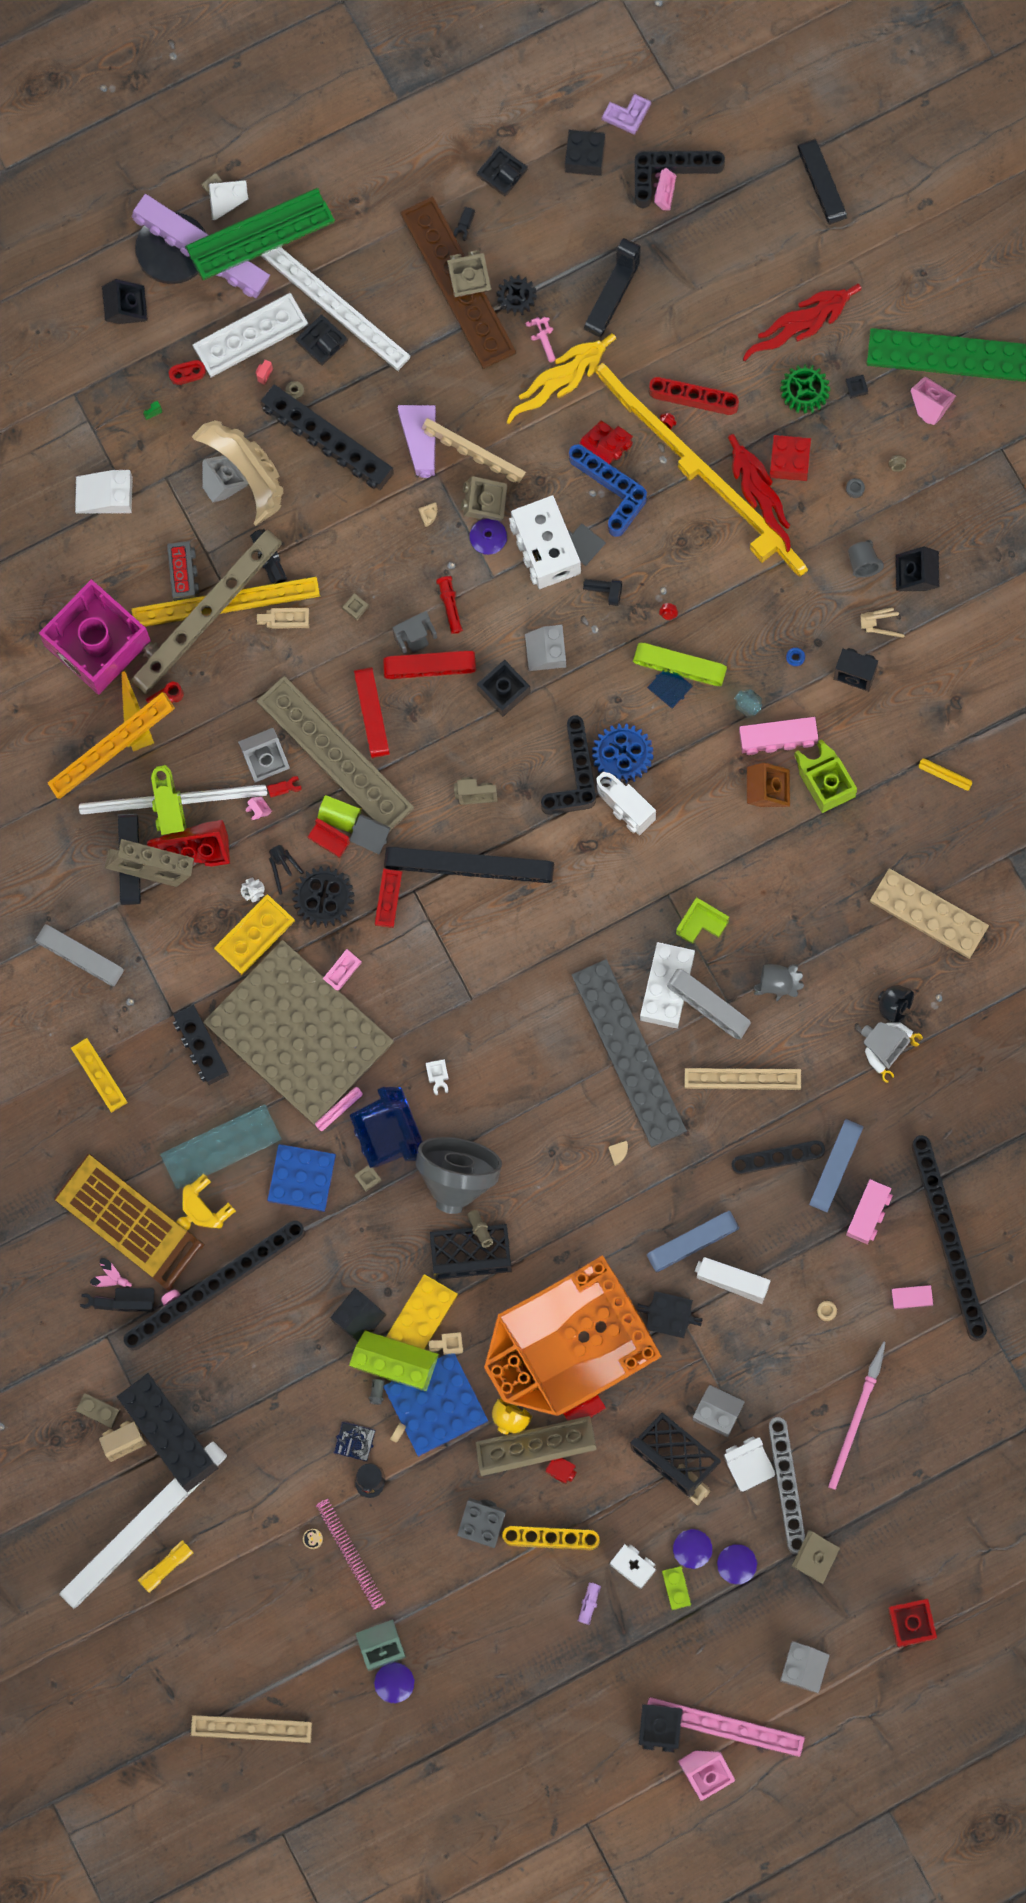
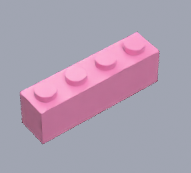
M815 717L739 727L742 753H747V755L757 754L758 751L771 753L781 748L792 750L796 746L809 748L818 743Z

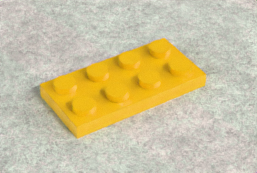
M267 894L214 947V950L243 975L295 922V919Z
M424 1274L386 1337L425 1350L458 1294Z

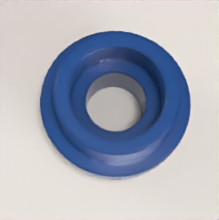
M791 648L786 654V660L791 666H800L805 660V653L800 648ZM797 655L799 659L793 660L792 656Z

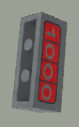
M190 541L167 544L173 600L195 598L196 594H200L199 584L195 583L194 576H198L197 566L193 565V559L196 558L195 547H191Z

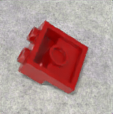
M601 420L581 438L580 444L610 464L613 460H618L624 450L628 451L633 444L631 441L633 436L620 426L613 429Z

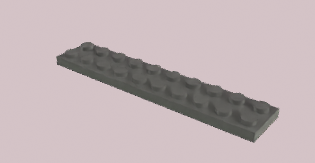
M607 959L572 974L575 985L651 1148L686 1133L687 1130Z

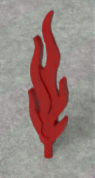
M856 284L848 290L822 291L798 304L799 308L808 307L815 303L819 304L809 309L786 313L778 318L768 330L759 333L758 338H767L779 328L785 327L783 331L770 340L753 345L744 355L743 361H746L757 351L781 347L791 336L802 330L809 329L796 337L797 342L811 337L819 331L831 313L828 324L834 323L841 315L850 297L862 290L861 286Z
M732 434L728 439L733 447V475L735 479H738L741 472L743 495L753 509L757 507L756 500L758 501L765 523L782 538L786 552H789L791 547L789 536L779 525L772 511L773 507L780 524L789 529L790 524L785 518L781 500L770 487L773 481L762 462L745 449L744 446H740L737 438Z

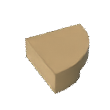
M436 502L419 508V513L425 527L432 524L437 516Z
M627 1141L608 1147L614 1166L620 1164L625 1158L628 1151Z

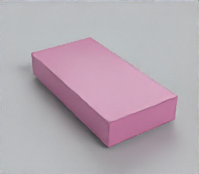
M931 1285L892 1289L894 1309L933 1306Z

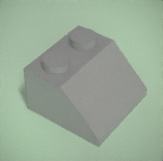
M562 625L544 626L525 634L529 671L566 667Z
M274 728L238 742L254 782L290 769Z
M709 1385L693 1416V1421L728 1437L745 1401Z
M792 1642L780 1682L819 1693L830 1655L812 1647Z

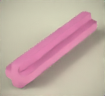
M358 1087L353 1088L315 1123L316 1127L320 1131L327 1128L363 1095L362 1091Z

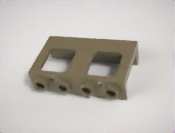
M121 839L119 851L114 849L108 850L105 869L178 887L191 877L194 858Z

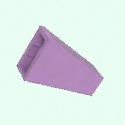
M398 405L399 418L416 475L422 478L435 476V436L430 437L421 429L427 418L436 423L435 406Z

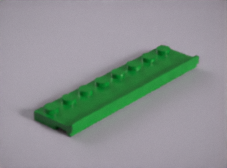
M315 188L185 245V249H187L203 281L333 224L335 219L323 200L319 188Z

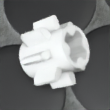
M252 877L242 884L241 894L247 901L251 900L253 903L259 901L260 897L264 896L265 888L259 879L254 880Z

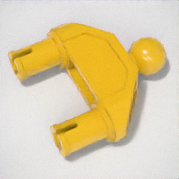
M204 1173L192 1184H187L183 1188V1211L188 1216L180 1217L176 1222L187 1231L190 1229L192 1221L198 1226L220 1229L224 1225L223 1222L236 1212L228 1202L216 1214L212 1213L200 1199L199 1192L211 1183Z

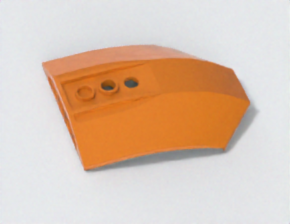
M602 1255L541 1292L498 1314L484 1368L504 1402L559 1416L621 1382L662 1356L628 1294ZM598 1322L606 1324V1330L602 1333L596 1330ZM583 1331L588 1332L590 1336L589 1340L585 1343L580 1342L578 1338L579 1334Z

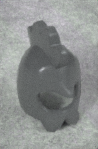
M764 964L760 983L754 987V995L774 993L776 994V1001L787 994L797 997V990L804 987L803 982L799 981L803 978V973L797 971L798 966L796 964H792L788 968L777 964Z

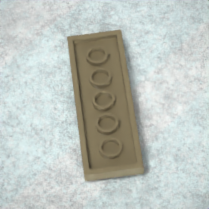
M591 1416L476 1442L481 1476L597 1450Z

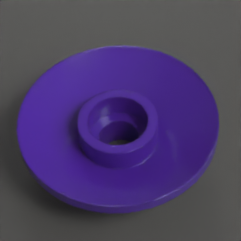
M482 519L475 523L470 531L471 545L481 554H495L503 549L507 541L506 529L497 520ZM490 532L492 535L490 537H486L485 533Z

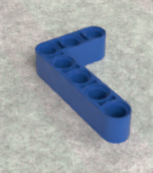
M573 445L569 450L570 463L623 499L608 520L609 533L614 537L621 536L646 504V489L585 447ZM575 453L582 454L580 458L573 457ZM591 463H595L597 467L591 469L588 467V465ZM609 473L612 475V478L606 479L603 475ZM620 484H626L628 487L626 489H620L618 486ZM641 494L643 498L637 500L634 498V495ZM629 508L632 510V512L630 514L623 513V510ZM614 523H619L621 527L615 529L612 527V525Z

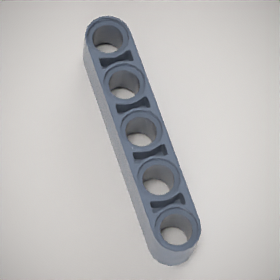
M845 1119L810 1201V1206L828 1212L864 1126Z
M727 1211L654 1249L646 1256L654 1271L659 1272L732 1234L739 1229V1226L731 1211Z

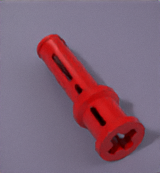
M444 576L438 578L436 583L439 584L440 599L444 601L451 634H457L463 630L455 603L456 592L453 590L451 582L453 578L452 576Z

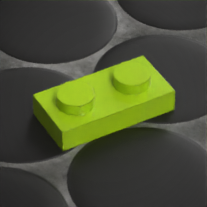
M682 1567L662 1571L671 1609L676 1610L691 1606Z

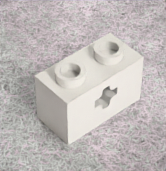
M624 1545L610 1562V1565L639 1589H642L655 1573L656 1569L653 1568L655 1564L647 1557L642 1559L638 1555L639 1551L632 1545L629 1547ZM630 1561L632 1563L637 1561L639 1569L637 1570L634 1568L633 1570H631V1565L629 1564Z

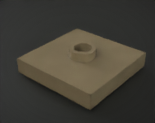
M808 1531L792 1567L823 1584L840 1548L816 1533Z

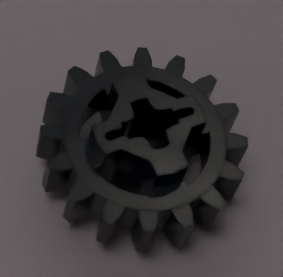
M520 275L517 276V279L510 276V281L504 279V285L499 284L500 291H497V296L499 297L497 302L501 304V309L507 308V314L513 311L514 316H516L517 312L523 315V310L530 312L529 306L534 307L535 302L533 300H537V295L535 294L536 287H533V282L527 283V277L521 280ZM506 290H507V291H508V295H507L506 298H505L504 295H505V292H506ZM527 293H529V298H528V300H526V298H525V296L527 295Z

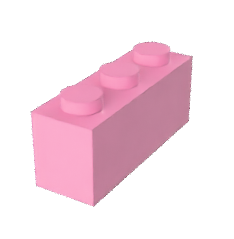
M871 1179L869 1180L846 1236L867 1245L869 1240L874 1241L878 1231L875 1229L877 1222H882L885 1212L882 1211L884 1205L889 1206L893 1196L890 1194L891 1188Z

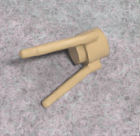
M893 607L861 614V628H866V633L875 632L905 637L901 633L873 628V626H877L876 619L899 615V612L887 613L893 611Z

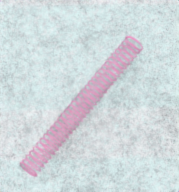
M322 1503V1504H320V1505L317 1504L316 1507H320V1508H321V1507L324 1506L325 1504H324V1503ZM332 1512V1513H330V1514H328V1515H326V1516H323V1515H322V1517H325V1518H326V1517H328L329 1515L333 1514L334 1512ZM333 1520V1521H331V1522H328L329 1524L327 1525V1527H330V1529H331L332 1527L329 1526V1525H330L332 1522H334L335 1520ZM345 1535V1536H343V1537H341V1538H339V1539H336V1538H335L334 1540L340 1541L342 1538L346 1537L347 1535ZM348 1542V1543H346V1544H344V1545H342V1546H339V1545H338V1547H341L340 1550H343V1551H342V1554H344L343 1552L345 1551V1550L342 1549V1548H343L345 1545L349 1544L350 1542ZM354 1556V1557H352V1558H350V1559H347V1558H346L345 1560H349V1561H350V1560H352L353 1558H355L356 1556ZM359 1563L352 1565L353 1567L351 1568V1570H354L353 1573L356 1571L353 1568ZM365 1576V1577H363V1578H360V1579L357 1578L356 1580H360V1581H361V1580H363L364 1578H366L367 1576ZM369 1578V1579H367V1580H365V1581H363V1582H360V1583H362L361 1585H363L365 1582H367V1581L370 1580L371 1578ZM370 1583L363 1585L364 1587L362 1588V1590H365L364 1593L367 1591L364 1588ZM377 1591V1592H375V1593H373V1594H371V1595H369V1596L372 1597L374 1594L378 1593L379 1591ZM383 1601L377 1605H374L376 1607H374L373 1610L382 1606L386 1602Z

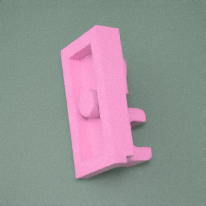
M664 168V170H661V173L655 174L659 182L653 183V186L657 189L654 203L663 210H670L676 175L668 168Z
M346 949L323 979L335 990L339 991L362 961Z

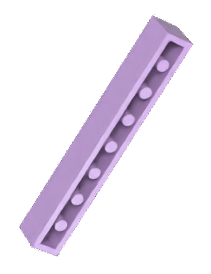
M147 194L143 196L132 214V218L137 224L146 226L152 234L161 236L171 246L175 245L186 256L190 255L187 249H185V245L208 236V234ZM249 261L217 274V276L227 279L230 285L241 288L247 296H253L254 298L258 297L270 277L269 274Z

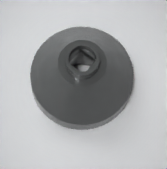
M436 1137L423 1141L419 1145L415 1162L431 1195L437 1201L436 1207L450 1214L461 1213L464 1206L469 1205L493 1187L499 1180L502 1167L500 1157L491 1149L469 1140L453 1137Z

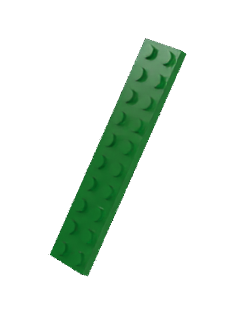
M871 328L867 366L1026 382V344Z

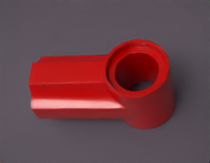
M169 682L165 688L148 697L146 701L147 703L151 702L163 692L166 693L171 703L179 702L183 699L184 692L177 682ZM172 689H179L176 695H170Z

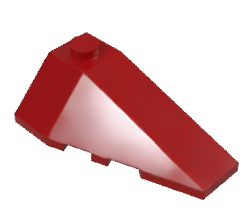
M223 820L202 823L186 828L181 832L171 833L147 841V845L150 847L194 858V862L204 863L205 866L212 867L230 864L228 834Z

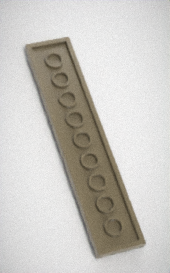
M285 676L257 700V703L371 819L390 827L391 831L414 810V806Z

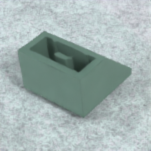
M393 1620L355 1633L368 1671L406 1658Z

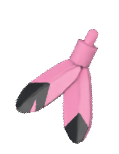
M105 1258L100 1259V1266L108 1276H98L90 1280V1284L96 1287H107L117 1284L124 1287L132 1286L127 1279L120 1276L113 1264Z

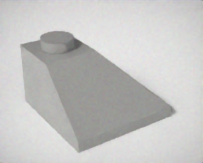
M226 456L203 460V489L212 502L225 500L248 486L249 483Z

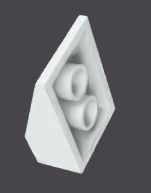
M110 470L76 477L75 512L132 513V475L130 470Z

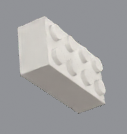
M657 942L640 1021L678 1029L684 1000L667 987V984L677 969H682L688 974L691 973L695 950Z

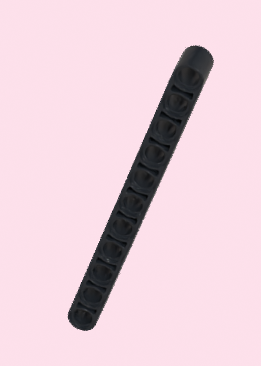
M919 1135L912 1144L914 1158L968 1336L973 1341H980L985 1337L987 1327L930 1140L924 1135ZM923 1141L926 1144V1148L918 1149L916 1143ZM927 1159L931 1161L932 1166L925 1168L921 1162ZM934 1178L937 1181V1185L932 1187L928 1185L927 1180ZM936 1196L941 1197L943 1203L936 1205L933 1202V1198ZM946 1215L949 1222L943 1224L939 1222L938 1217ZM947 1233L952 1234L954 1241H945L944 1235ZM956 1252L959 1254L960 1259L953 1261L949 1254ZM963 1271L966 1276L965 1279L960 1280L956 1278L955 1272ZM963 1289L969 1290L971 1297H962L961 1291ZM974 1308L977 1315L970 1317L967 1315L966 1310ZM980 1327L983 1332L982 1335H974L972 1328Z
M291 1221L128 1331L124 1335L125 1345L130 1350H138L301 1240L305 1234L303 1225L299 1221ZM295 1226L301 1228L300 1233L297 1235L290 1233V1230ZM278 1237L284 1238V1244L281 1246L274 1244L275 1239ZM262 1248L268 1249V1254L265 1257L258 1255L259 1250ZM246 1259L252 1261V1265L249 1268L242 1267V1262ZM229 1270L236 1272L235 1277L232 1279L226 1278V1273ZM213 1281L220 1283L219 1288L216 1290L210 1289V1283ZM197 1292L203 1293V1298L200 1301L193 1299L194 1294ZM180 1303L187 1304V1309L184 1312L177 1311ZM164 1314L171 1316L170 1321L167 1323L161 1322V1317ZM148 1325L154 1326V1332L151 1334L145 1333V1327ZM132 1336L138 1337V1342L135 1345H129L128 1343L129 1338Z

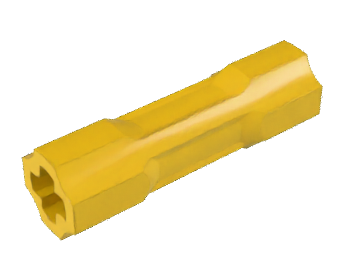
M182 1540L170 1551L169 1555L153 1569L148 1570L138 1581L150 1593L179 1564L184 1563L194 1554L193 1551Z

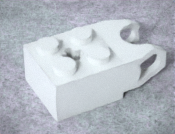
M602 772L596 778L599 796L614 810L613 814L619 820L623 819L627 823L626 826L632 833L636 832L640 836L656 820V810L629 784L625 786L615 776L606 772ZM603 777H609V778L611 779V781H610V780H607V779H603V780L600 782V780H601ZM603 784H609L610 786H609V787H604V786H602V785H603Z

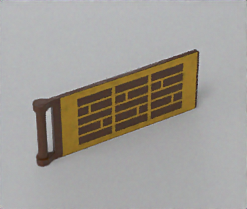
M91 1154L86 1155L54 1198L56 1202L168 1291H171L174 1287V1282L198 1250L202 1249L205 1245ZM191 1241L193 1243L192 1247L167 1280L162 1278L187 1243Z

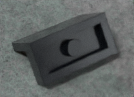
M116 1288L113 1310L117 1312H154L155 1290L153 1288Z

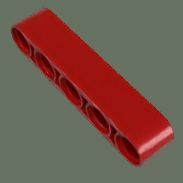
M655 377L649 383L650 396L657 400L726 415H733L738 411V396L730 392L661 377ZM654 386H661L662 389L659 390V391H656V390L653 389V387H654ZM672 390H679L680 393L677 394V395H674V394L671 393V391H672ZM697 394L699 397L696 399H692L689 397V395ZM713 397V398H715L717 401L714 402V403H711V402H709L707 399ZM731 401L734 402L735 405L729 407L726 405V403Z
M455 651L383 658L384 678L403 679L476 672L475 652Z
M373 668L354 670L371 758L390 755Z

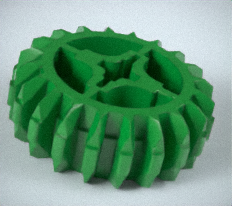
M804 364L802 369L797 365L796 371L791 368L789 370L790 374L785 373V379L781 380L783 386L780 387V391L783 392L781 398L785 399L784 404H790V410L796 407L797 413L800 412V409L803 410L804 414L807 413V410L814 413V407L820 410L821 405L826 404L825 399H829L828 392H830V386H827L829 385V379H825L826 374H820V368L814 371L813 365L810 369L807 368L806 364ZM815 381L820 387L819 394L816 392V389L813 388V384ZM791 384L798 391L796 397L790 391ZM805 398L810 399L809 401H802Z

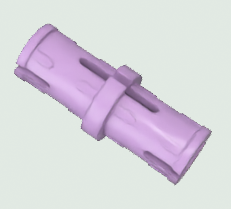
M593 1583L588 1584L585 1598L581 1602L583 1605L578 1618L579 1622L590 1625L594 1608L597 1607L596 1601L601 1586Z

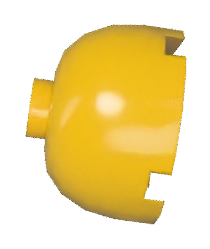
M502 1398L500 1400L497 1399L492 1410V1418L498 1426L497 1430L506 1435L509 1432L520 1433L523 1431L533 1416L526 1409L522 1411L517 1407L518 1405L506 1403Z

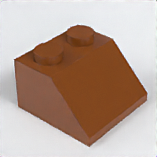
M764 762L748 766L747 804L758 807H790V770Z

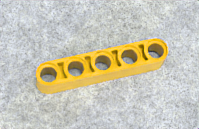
M510 1526L505 1528L502 1534L503 1540L507 1545L522 1547L594 1550L600 1542L599 1535L592 1530ZM509 1531H514L517 1533V1538L514 1541H509L506 1539V1534ZM529 1532H534L537 1535V1539L534 1542L526 1540V1535ZM554 1533L557 1536L556 1541L548 1543L545 1540L547 1534ZM567 1535H575L577 1538L574 1544L566 1543L565 1538ZM588 1535H593L596 1538V1543L588 1545L585 1542V1538Z

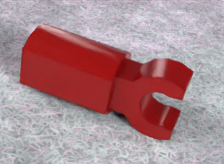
M298 776L290 778L287 782L284 780L267 785L270 798L289 793L288 791L291 790L294 792L302 790L301 785L293 786L295 781H299Z

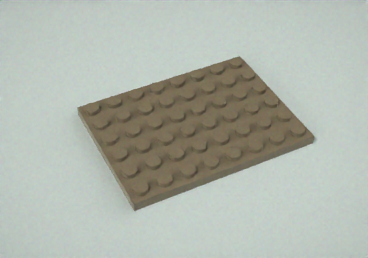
M281 940L203 1023L316 1126L315 1123L353 1087L390 1048L394 1041L342 993L323 979L324 977L287 943Z

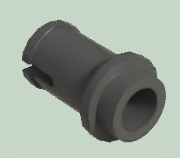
M372 1379L371 1395L368 1397L370 1404L381 1405V1402L384 1401L382 1394L385 1381Z

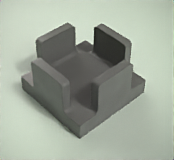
M427 611L392 627L394 639L403 654L407 653L404 641L407 642L412 653L429 646L426 639L427 630L430 631L433 639L437 638V633Z

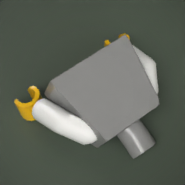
M879 1022L874 1029L866 1025L861 1032V1035L866 1037L864 1044L868 1061L878 1073L882 1074L881 1078L885 1083H888L884 1077L886 1073L894 1078V1074L891 1071H886L885 1068L889 1069L909 1042L915 1047L919 1046V1043L915 1042L914 1037H917L919 1040L923 1039L921 1034H913L911 1029L900 1022H888L886 1024Z

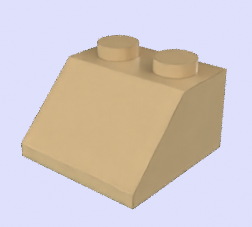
M127 1421L120 1425V1429L113 1431V1429L108 1430L102 1434L103 1437L99 1438L104 1453L111 1462L147 1445L135 1422Z

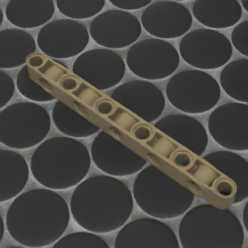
M266 530L135 674L131 682L144 694H147L278 550L282 541L272 532ZM255 552L262 553V557L259 560L252 558ZM235 580L237 585L234 588H229L227 586L228 581ZM204 608L212 609L211 614L208 616L202 615V611ZM181 635L187 638L183 644L177 643V638ZM156 663L161 665V669L158 672L151 670L152 666Z

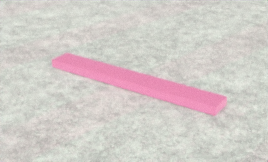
M649 1697L648 1705L682 1708L681 1727L798 1757L801 1755L805 1738L803 1736Z

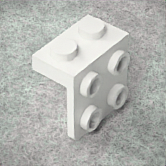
M751 1437L744 1441L745 1445L738 1448L736 1445L732 1446L724 1454V1459L740 1491H746L775 1476V1471L763 1449L760 1437L757 1439Z

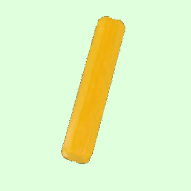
M922 758L919 763L920 769L968 791L972 786V780L925 758Z

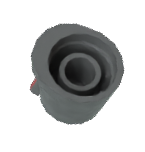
M872 540L857 543L849 548V558L855 577H870L883 570L884 564L878 559L873 549Z

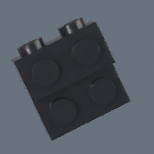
M642 1704L638 1745H643L642 1749L654 1750L655 1746L663 1747L662 1751L674 1752L675 1749H679L682 1708Z

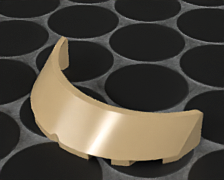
M220 421L203 424L192 438L222 453L246 478L256 501L257 512L254 524L257 526L275 514L281 507L283 487L279 485L278 478L280 476L273 462L255 441L250 442L243 436L244 433L240 430H232L223 426Z

